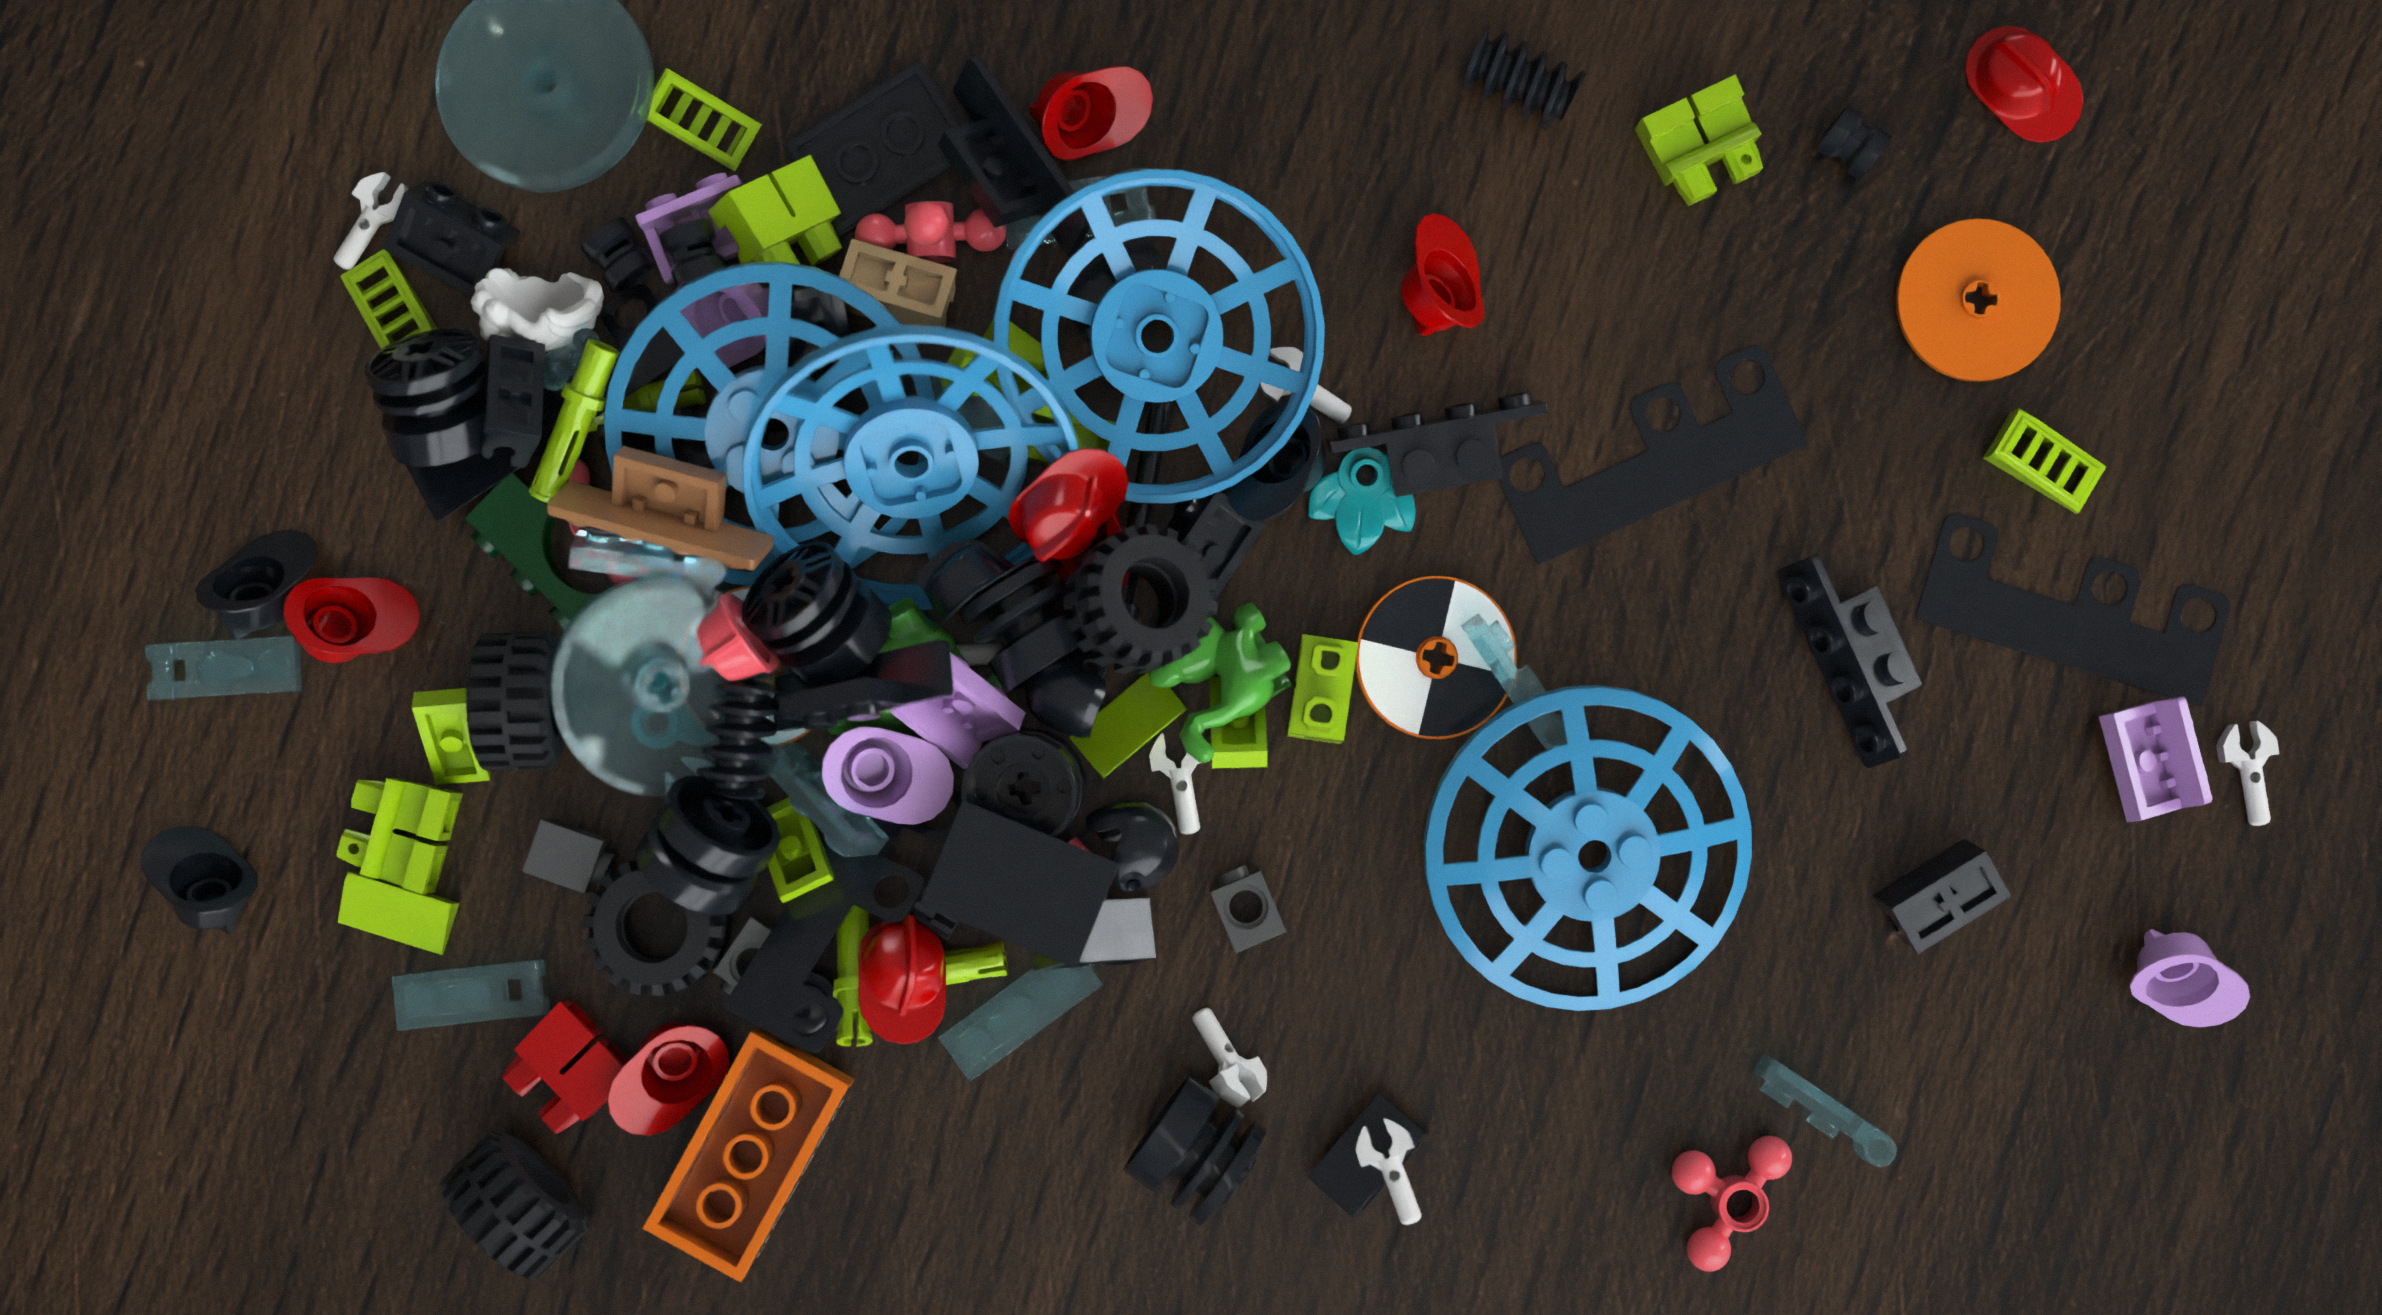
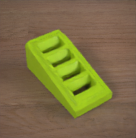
M668 68L662 71L638 113V117L734 172L762 125ZM675 88L681 91L682 95L667 119L660 115L659 112L672 89ZM695 99L702 103L688 130L678 124L691 101ZM712 110L721 114V117L706 142L697 136ZM731 121L741 127L727 152L724 153L717 146Z
M382 249L340 275L381 349L395 342L392 334L413 321L416 322L419 328L407 336L438 329L393 255ZM385 267L389 276L364 291L359 282ZM393 286L397 288L398 294L374 308L371 303L372 299ZM405 303L409 311L385 325L381 318Z
M2020 408L2009 413L1983 457L1986 461L2075 514L2080 512L2106 468L2098 460ZM2024 433L2031 437L2020 458L2012 454V451ZM2042 444L2049 448L2037 470H2035L2029 463ZM2058 455H2061L2067 460L2053 482L2046 476ZM2078 465L2086 471L2073 493L2070 494L2063 488Z

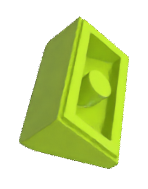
M1147 672L1097 713L1090 738H1079L1072 735L1069 738L1099 775L1105 779L1184 713L1187 707L1170 687L1161 688L1152 685L1149 672Z
M358 870L347 871L343 885L338 923L439 955L444 954L460 902L431 893L422 895L401 888L402 886L359 875L360 871Z

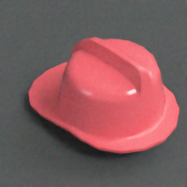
M733 594L719 596L717 598L718 603L705 615L696 628L697 640L704 654L698 662L700 666L711 665L722 677L730 682L743 681L763 672L770 673L775 670L778 665L777 653L770 652L762 641L748 630L742 621L743 601Z

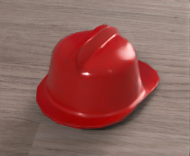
M2014 26L1991 29L1976 40L1968 52L1965 71L1968 84L1978 99L2009 130L2024 140L2038 143L2057 140L2072 130L2080 118L2083 105L2081 84L2072 69L2058 56L2046 40L2025 28Z
M1111 66L1087 73L1063 72L1049 79L1041 89L1037 101L1029 105V113L1037 120L1038 126L1041 129L1044 146L1053 156L1066 161L1116 148L1131 141L1143 129L1151 114L1153 95L1150 83L1143 74L1128 66Z
M1435 213L1424 216L1415 230V261L1400 284L1401 296L1405 306L1413 316L1416 332L1422 336H1429L1436 331H1445L1457 325L1467 328L1479 326L1484 318V305L1481 298L1480 272L1476 252L1468 236L1457 223L1444 215Z
M1081 448L1065 453L1053 461L1011 502L1008 514L1011 530L1022 542L1031 546L1034 557L1040 562H1044L1048 558L1056 560L1071 559L1083 554L1094 542L1098 528L1116 512L1126 497L1129 483L1125 467L1116 456L1102 449Z
M372 577L308 579L294 586L285 598L283 616L287 628L295 637L296 643L301 644L305 651L317 660L334 664L348 662L360 654H375L395 650L405 644L418 629L420 612L415 598L407 589L388 579Z
M906 915L903 920L896 923L883 921L870 928L860 942L858 953V1001L861 1015L869 1028L886 1041L898 1044L919 1042L935 1031L944 1015L946 1005V963L942 943L931 928L916 921L915 915Z
M674 1022L662 1024L651 1030L642 1040L639 1051L620 1068L611 1080L607 1095L610 1115L620 1128L631 1134L650 1136L667 1131L680 1122L725 1079L730 1065L728 1048L719 1035L706 1027L697 1026L696 1024L690 1025Z

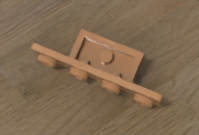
M623 446L614 455L612 492L570 481L547 502L548 515L565 519L574 526H591L617 533L623 539L630 541L642 540L668 547L672 552L680 555H697L719 561L731 569L753 570L773 548L774 537L772 535L724 522L727 473Z

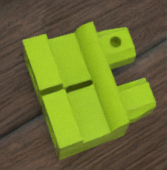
M1736 74L1692 94L1688 100L1686 97L1643 117L1635 127V131L1664 186L1673 182L1676 190L1688 206L1713 195L1717 191L1706 166L1722 159L1733 184L1740 183L1758 174L1763 169L1760 154L1755 144V141L1762 134L1757 125L1751 121L1742 100L1744 92Z
M811 155L727 192L707 211L717 228L721 230L727 227L740 247L738 251L740 264L780 261L800 264L790 245L797 242L811 266H815L833 257L842 249L838 236L830 223L841 212Z
M1306 634L1301 635L1295 676L1296 688L1294 687L1287 731L1288 737L1341 744L1344 741L1358 642Z
M386 778V781L358 780L352 796L351 808L376 814L371 834L354 829H345L341 836L336 856L354 866L361 867L359 875L400 885L403 889L422 895L435 893L448 845L431 840H450L463 793L400 778ZM402 830H403V831H407V832L414 833V834H416L417 836H420V837H416V836H412V835H409V834H405V833L402 832Z

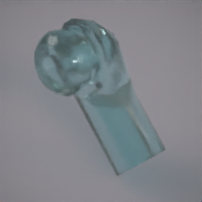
M582 328L573 335L571 344L548 352L545 355V388L552 391L562 390L567 380L573 379L587 340L600 341V337L595 331Z

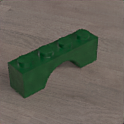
M512 473L500 481L465 517L476 529L470 537L492 558L495 559L501 553L515 567L509 575L527 593L534 597L540 591L554 605L549 614L566 631L573 634L579 629L593 643L588 652L604 668L612 672L618 667L621 671L632 673L639 663L677 626L638 588L626 586L606 594H588L569 583L558 568L553 552V536L559 518L548 515L547 503L534 498L528 492L531 484L521 475Z

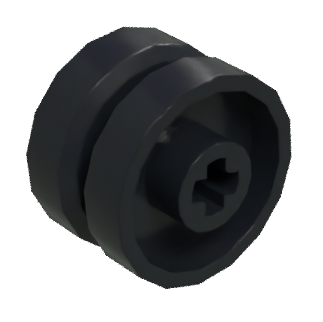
M685 776L673 782L656 814L657 817L652 819L635 851L638 867L653 887L668 899L685 908L709 915L731 914L743 907L756 884L759 873L764 871L775 853L781 839L778 825L768 810L757 800L719 795L707 789L711 783L701 776Z

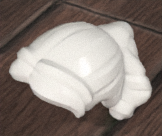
M493 268L488 271L486 279H482L475 285V293L471 299L473 311L480 316V334L485 341L488 342L490 334L545 344V353L563 350L573 345L585 333L594 328L596 317L600 314L603 306L604 295L601 284L598 281L573 272L562 274L557 282H548L536 276L519 277L510 268Z

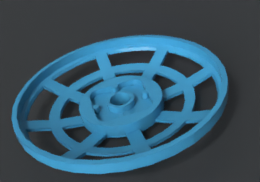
M1143 169L1114 174L1080 188L1052 207L1030 229L1014 252L999 287L993 315V342L1009 350V317L1013 301L1044 310L1041 321V348L1045 369L1049 376L1046 380L1051 384L1066 409L1083 426L1099 437L1110 441L1107 452L1116 456L1125 468L1131 448L1141 451H1168L1185 448L1197 443L1213 472L1195 480L1173 484H1137L1128 482L1124 500L1137 503H1177L1204 498L1234 486L1259 470L1286 444L1303 420L1317 388L1324 358L1325 324L1320 293L1310 265L1291 233L1267 208L1242 190L1213 177L1183 170ZM1143 186H1175L1194 191L1182 222L1146 219L1124 223L1117 227L1114 226L1102 197L1119 190ZM1215 198L1232 205L1254 221L1276 245L1284 260L1253 273L1249 265L1230 245L1216 235L1204 230ZM1082 208L1095 238L1085 243L1066 262L1055 278L1051 289L1020 279L1027 262L1042 240L1065 217ZM1146 236H1169L1176 238L1165 269H1145L1140 271L1135 270L1122 242ZM1197 246L1205 248L1220 259L1234 274L1237 282L1209 295L1202 286L1187 277ZM1103 253L1116 282L1105 291L1097 304L1068 295L1067 292L1081 270L1096 256ZM1292 280L1295 281L1300 295L1305 325L1304 354L1300 371L1268 361L1271 346V323L1264 293ZM1247 301L1250 306L1253 322V349L1251 355L1222 346L1223 326L1220 315ZM1060 316L1090 325L1089 340L1092 355L1066 369L1062 367L1058 349V321ZM1153 320L1165 321L1171 330L1169 344L1160 351L1147 350L1141 340L1144 326ZM1001 363L996 368L1003 395L1018 414L1021 424H1037L1031 414L1047 404L1034 387L1020 394L1014 379L1013 370ZM1215 367L1244 376L1230 400L1215 414L1208 417L1195 390L1209 378ZM1103 375L1111 385L1124 393L1115 425L1092 412L1074 390ZM1261 382L1292 392L1285 410L1269 433L1248 453L1232 462L1217 433L1227 427L1243 412L1257 392ZM1175 400L1189 428L1165 434H1143L1136 432L1145 402L1162 403ZM1033 445L1050 464L1062 456L1061 450L1056 445Z
M782 261L748 262L716 269L685 283L661 300L637 325L619 355L609 383L604 414L606 452L612 475L614 455L622 448L621 431L654 435L657 455L675 460L672 438L705 441L709 458L715 467L712 470L727 473L726 488L731 485L744 493L743 450L750 423L765 395L792 368L788 367L789 336L808 341L821 348L840 339L822 327L803 320L790 318L792 284L812 287L842 299L876 324L873 329L902 326L901 323L874 296L847 279L806 265ZM770 282L767 317H753L735 321L710 332L702 338L681 313V310L694 301L721 289L748 283ZM664 327L685 354L677 361L665 380L657 402L656 412L623 408L625 390L635 363L650 339ZM756 335H767L765 365L750 367L734 375L715 353L720 347L736 340ZM914 342L893 343L903 359H922ZM862 349L837 358L839 361L817 381L807 375L788 392L817 400L826 389L839 379L867 367L870 361L866 350ZM697 367L717 389L708 408L706 418L673 415L679 392L691 372ZM910 374L915 384L917 396L935 399L930 376ZM876 380L860 386L869 408L883 402ZM773 411L770 418H776L784 422L789 433L785 441L779 445L769 446L761 443L760 475L762 485L795 473L793 466L794 443L803 419ZM819 424L811 445V466L834 460L837 450H844L847 435ZM920 452L917 464L921 463L926 458ZM833 483L819 487L827 501L840 514L851 520L862 502L853 491L845 497ZM779 503L770 506L778 521ZM724 517L725 523L757 531L755 527L746 526ZM891 517L880 530L875 526L871 530L896 535L908 519ZM818 518L806 524L784 528L796 543L810 540L831 531ZM661 546L671 556L700 573L731 584L744 586L753 585L763 570L776 559L770 551L752 572H746L722 566L697 555H680L672 552L668 547ZM861 546L850 567L855 568L878 551Z
M902 325L871 329L838 339L809 354L788 370L765 395L750 423L744 445L743 490L748 513L756 530L774 537L771 552L776 558L799 544L787 534L777 521L770 506L802 494L805 503L814 515L831 531L840 536L834 550L849 566L861 546L890 554L917 555L927 553L930 561L951 543L968 539L972 540L995 525L1002 516L1008 519L1011 502L1020 493L1026 476L1028 462L1027 445H1060L1061 454L1064 455L1067 452L1078 449L1076 433L1065 405L1051 384L1027 361L1005 347L972 333L939 326ZM901 342L940 343L968 349L978 354L964 368H960L953 364L926 359L894 360L889 344ZM862 349L866 350L871 365L839 379L826 389L817 400L788 392L795 384L815 369L842 355ZM1001 363L1021 375L1038 391L1051 411L1055 424H1021L1018 414L1007 398L985 379ZM924 374L951 380V382L935 400L921 396H906L899 375ZM877 381L883 402L870 407L860 416L833 406L850 391L867 382ZM974 391L994 408L1003 421L1004 426L972 429L967 420L957 410ZM773 411L803 419L794 443L793 466L795 473L762 485L760 447L767 422ZM819 424L847 435L844 443V457L811 466V445ZM1010 446V465L1001 488L977 474L978 450ZM906 451H918L926 457L921 463L916 465H904L896 459L901 453ZM847 479L853 493L862 501L851 520L840 514L827 501L819 489L820 486ZM966 494L987 505L971 519L953 528L944 530L940 513L953 507ZM884 514L895 518L918 519L922 535H891L871 529L879 516ZM1022 542L1003 557L1017 565L1034 554L1031 546ZM857 577L858 580H863L887 607L902 598L910 596L921 611L934 609L925 591L919 584L884 583Z
M1604 685L1567 686L1535 694L1505 708L1479 727L1456 752L1439 780L1428 809L1423 840L1424 873L1432 905L1447 936L1465 960L1490 982L1518 998L1545 1007L1574 1011L1612 1009L1642 1001L1671 987L1694 970L1718 945L1735 918L1747 887L1752 859L1751 821L1745 794L1732 765L1715 741L1689 717L1659 699L1631 689ZM1605 705L1632 709L1657 718L1671 726L1654 755L1644 749L1624 742L1589 739L1583 706ZM1561 710L1567 743L1554 746L1535 755L1517 768L1509 778L1481 758L1494 743L1516 727L1543 714ZM1689 741L1703 752L1719 774L1730 798L1734 817L1704 824L1702 813L1694 795L1682 778L1672 770ZM1593 757L1619 759L1637 765L1644 770L1625 796L1612 789L1597 787ZM1570 761L1573 790L1559 795L1546 806L1523 790L1528 783L1543 772ZM1469 776L1494 795L1480 827L1477 860L1444 863L1443 844L1448 816L1459 788L1466 777ZM1662 783L1678 801L1686 818L1688 828L1657 834L1652 821L1643 811ZM1510 807L1532 824L1526 840L1525 855L1495 859L1498 832L1503 818ZM1592 840L1604 842L1607 848V855L1599 866L1587 868L1580 865L1578 855L1585 843ZM1737 840V862L1733 885L1723 911L1712 927L1690 912L1704 881L1707 847ZM1691 851L1688 876L1681 895L1675 901L1653 885L1659 871L1660 858L1662 856ZM1530 878L1533 886L1545 900L1525 926L1518 921L1507 906L1500 891L1498 881ZM1481 883L1482 892L1491 912L1504 930L1513 938L1492 962L1478 950L1463 930L1451 905L1447 886ZM1638 903L1662 919L1658 925L1640 938L1625 945L1616 946L1614 918L1628 912ZM1563 915L1576 920L1591 921L1594 951L1566 949L1543 939ZM1675 929L1698 944V947L1685 960L1663 976L1638 988L1620 992L1618 963L1629 961L1650 951L1668 938ZM1533 952L1544 959L1562 965L1584 968L1595 967L1597 996L1578 997L1550 993L1526 985L1510 975Z

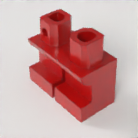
M571 998L559 1001L514 1049L518 1056L502 1075L503 1080L521 1097L526 1096L541 1080L557 1094L538 1112L540 1118L556 1134L580 1119L584 1121L590 1118L608 1102L607 1095L611 1080L629 1060L623 1051L609 1037L597 1041L567 1070V1067L604 1033Z

